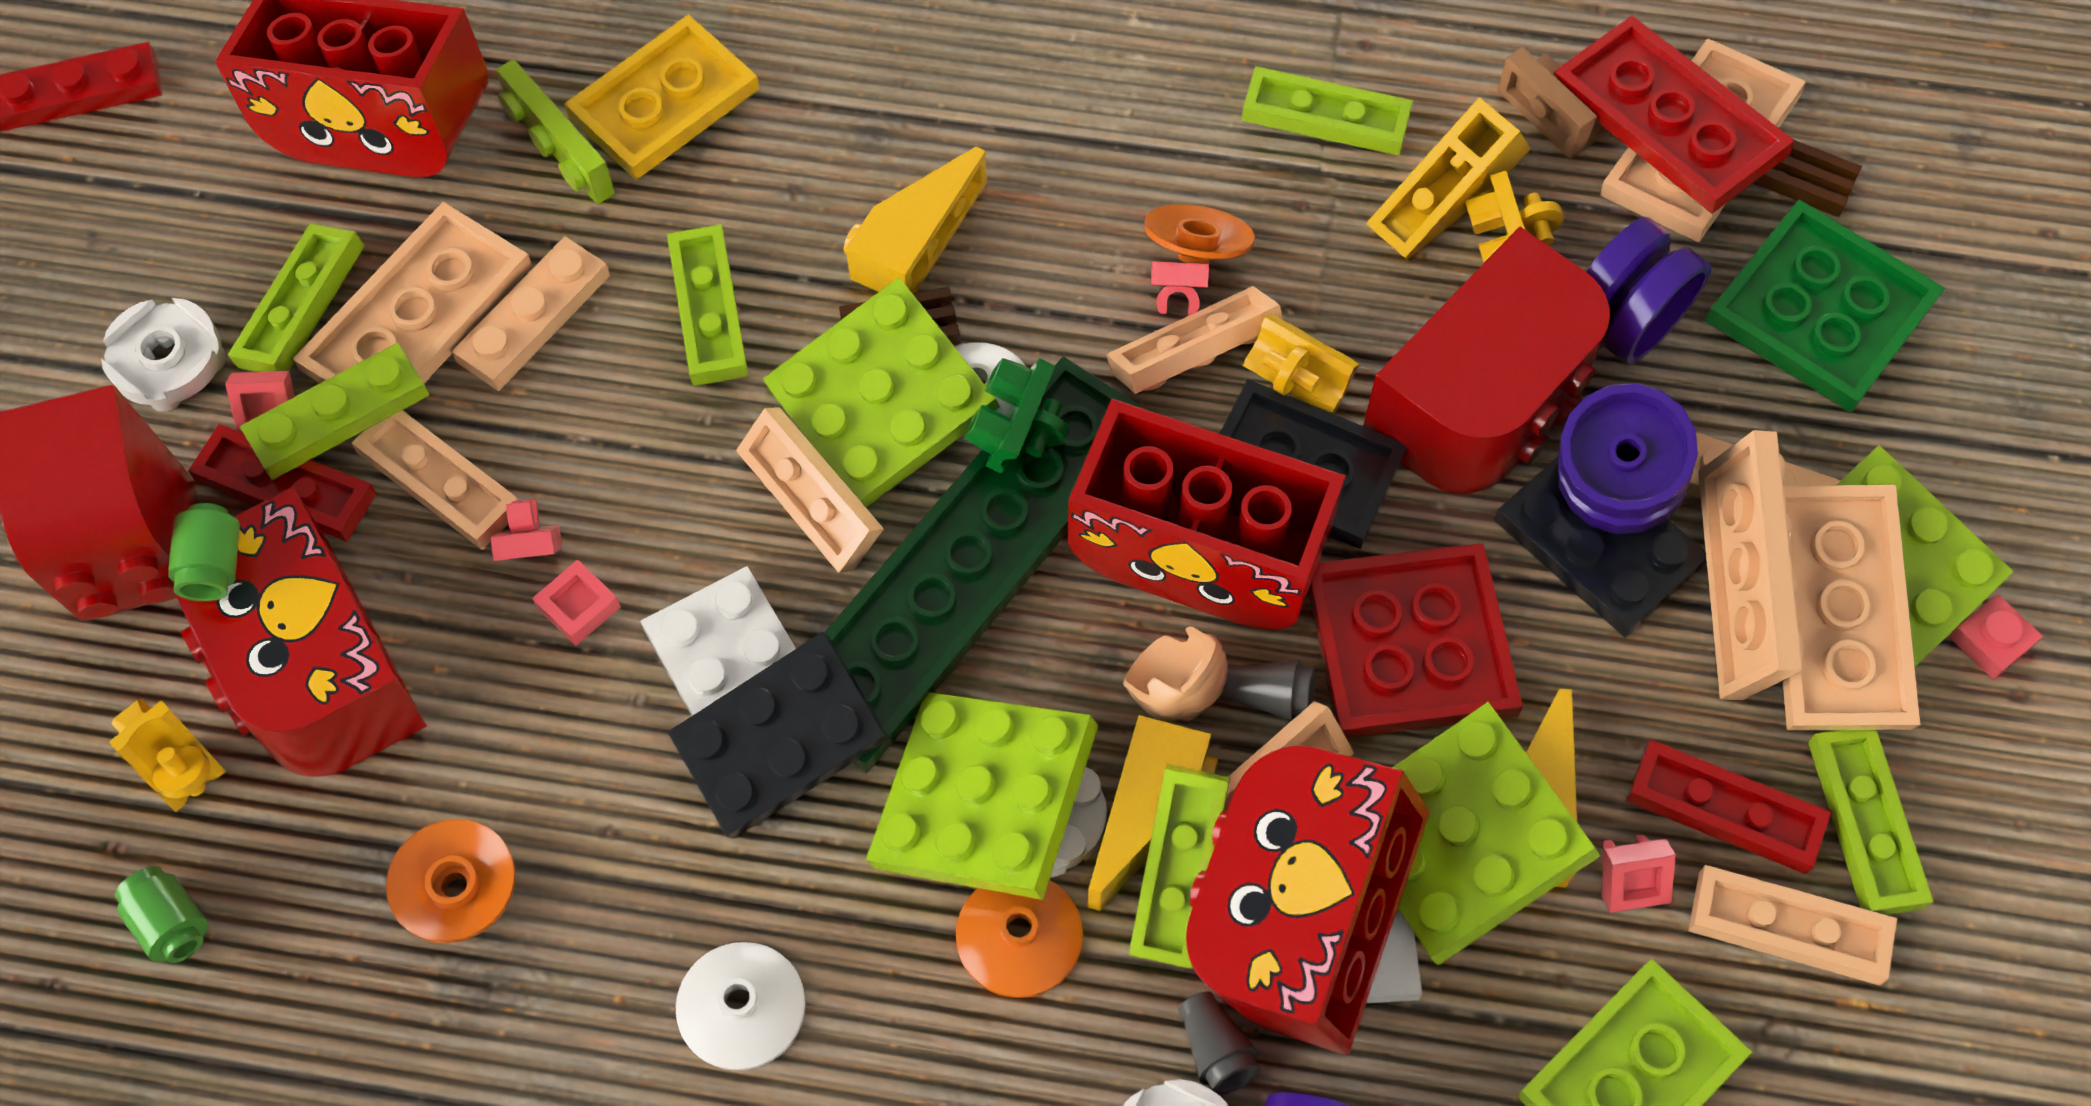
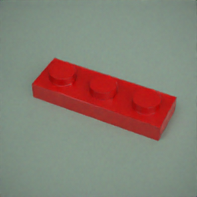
M144 42L0 74V131H8L162 96L155 51L150 42Z
M218 424L188 470L195 482L255 506L294 487L321 531L345 542H348L376 496L371 483L313 460H309L271 480L245 435L221 424Z
M1651 739L1644 748L1626 798V802L1806 875L1815 865L1831 815V811Z

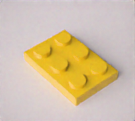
M688 14L565 102L564 106L568 117L630 176L638 180L760 88L757 75Z

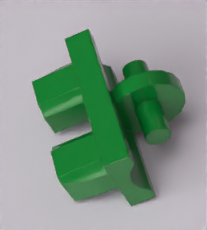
M1002 358L994 367L985 387V392L1011 404L1005 416L981 405L972 418L964 437L981 450L990 454L985 465L986 467L1001 474L1008 460L1016 459L1019 456L1026 436L1030 439L1025 450L1028 454L1035 457L1042 456L1046 445L1061 446L1065 444L1070 429L1058 417L1062 407L1061 403L1048 398L1045 400L1042 410H1038L1055 365L1039 358L1031 368H1028L1020 363Z

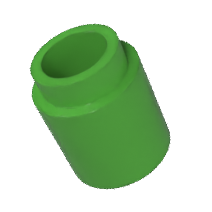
M198 503L191 505L187 511L180 512L174 517L168 576L174 582L173 590L175 594L182 598L205 602L220 600L227 596L228 586L235 582L240 522L228 514L224 507L211 503Z
M149 866L131 874L118 886L115 892V898L119 903L117 913L151 961L177 963L193 955L202 946L203 936L208 929V921L175 875L164 873L159 866Z

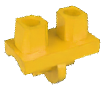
M1506 170L1490 175L1493 185L1492 190L1465 200L1475 235L1503 226L1507 233L1505 236L1478 244L1483 263L1519 226L1550 246L1554 243L1552 232L1557 230L1564 222V215L1560 205L1553 201H1542L1540 194L1535 192L1524 197L1526 207L1519 211Z
M1271 313L1265 317L1258 338L1242 366L1273 383V390L1284 396L1290 393L1305 403L1334 414L1360 364Z
M143 699L136 700L117 715L111 723L119 734L110 740L109 743L175 813L186 804L190 795L198 796L205 790V782L217 779L226 772L162 700L152 708Z

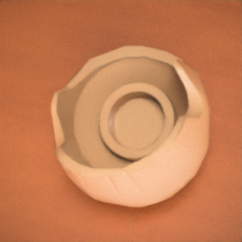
M1192 626L1185 629L1189 636L1188 640L1175 638L1168 634L1163 635L1152 642L1135 660L1123 680L1124 687L1139 706L1155 719L1164 722H1189L1219 698L1227 680V656L1215 635L1202 633Z

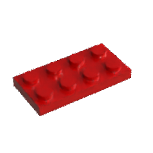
M1633 15L1554 71V76L1597 116L1596 121L1711 214L1791 154L1794 139Z

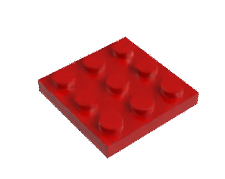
M1484 543L1318 563L1308 592L1333 715L1346 738L1455 725L1487 702L1491 704L1501 719L1518 717L1523 708Z

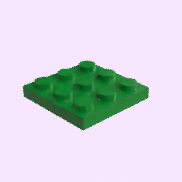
M1799 199L1710 308L1705 321L1852 413L1939 299L1945 287Z

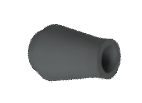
M1300 660L1251 665L1228 664L1227 680L1223 688L1224 700L1239 702L1293 720L1295 715H1299L1313 702L1315 668L1301 666Z
M1205 991L1195 994L1179 1006L1178 1012L1185 1024L1200 1083L1209 1085L1211 1090L1218 1095H1224L1244 1087L1259 1074L1260 1068L1256 1062L1258 1050L1221 1008L1212 992Z

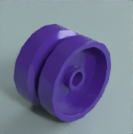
M1640 217L1623 229L1596 257L1586 271L1601 286L1609 303L1610 320L1605 334V347L1627 365L1635 364L1645 357L1667 336L1692 306L1711 274V264L1690 248H1681L1668 254L1670 251L1671 234L1649 217Z
M1638 383L1609 385L1586 396L1568 416L1560 438V452L1558 455L1559 488L1570 509L1592 527L1613 534L1642 533L1666 522L1683 503L1698 457L1696 429L1684 407L1665 392ZM1626 457L1628 462L1622 461L1619 458Z

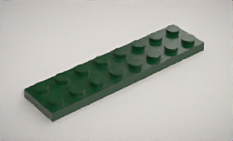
M1064 356L1055 365L1038 410H1042L1045 400L1048 398L1061 403L1062 407L1058 417L1070 429L1065 444L1061 446L1046 445L1042 456L1035 457L1028 454L1025 450L1030 439L1026 436L1019 456L1016 459H1009L1001 474L985 466L990 454L981 450L824 632L831 638L890 737L889 740L853 762L866 773L871 770L915 717L927 695L935 693L1067 534L1068 500L1111 399L1143 408Z

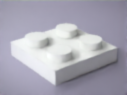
M748 566L640 621L645 634L691 716L796 649Z

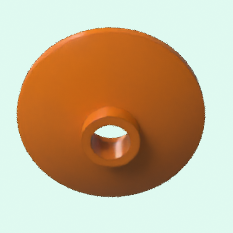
M1174 204L1161 206L1151 210L1146 215L1144 221L1146 234L1159 245L1178 253V258L1185 263L1209 264L1211 260L1241 256L1252 249L1255 234L1251 227L1241 219L1217 209L1198 205Z
M448 819L430 824L409 837L398 849L390 864L386 879V895L389 907L397 921L409 933L422 940L448 944L471 939L491 927L507 908L515 887L516 872L514 860L501 837L481 823L466 819ZM457 879L467 881L466 889L461 894L455 897L446 895L447 887L451 882Z
M1049 880L1043 900L977 888L963 905L956 926L958 954L966 971L979 985L988 991L1010 998L1034 997L1058 986L1075 967L1083 943L1082 921L1076 905L1070 896L1051 880ZM1015 919H1024L1029 922L1032 928L1027 935L1015 937L1008 932V924Z

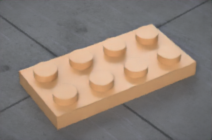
M1708 38L1691 60L1778 128L1801 97L1806 83L1804 80ZM1629 147L1603 181L1600 194L1601 197L1639 215L1649 217L1654 222L1698 243L1725 206L1723 205L1711 214Z
M442 202L293 358V361L299 371L320 384L398 342L419 377L425 383L452 354V350L530 270L532 263L529 255L445 202Z
M1753 430L1698 470L1720 700H1744L1803 671L1802 660L1805 652V643L1801 632L1798 631L1795 605L1798 595V580L1791 568L1789 549L1792 523L1789 514L1785 512L1782 484L1785 478V461L1783 456L1779 454L1777 432Z
M1896 485L1783 486L1785 512L1789 514L1792 523V533L1789 540L1791 568L1798 580V595L1795 601L1798 631L1801 632L1805 643V652L1802 660L1803 671L1783 680L1787 730H1912L1920 725Z

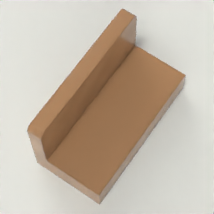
M1522 46L1506 57L1497 89L1502 96L1569 159H1572L1610 133L1596 121L1597 116L1554 76V71L1560 67L1556 61L1547 54L1535 59Z

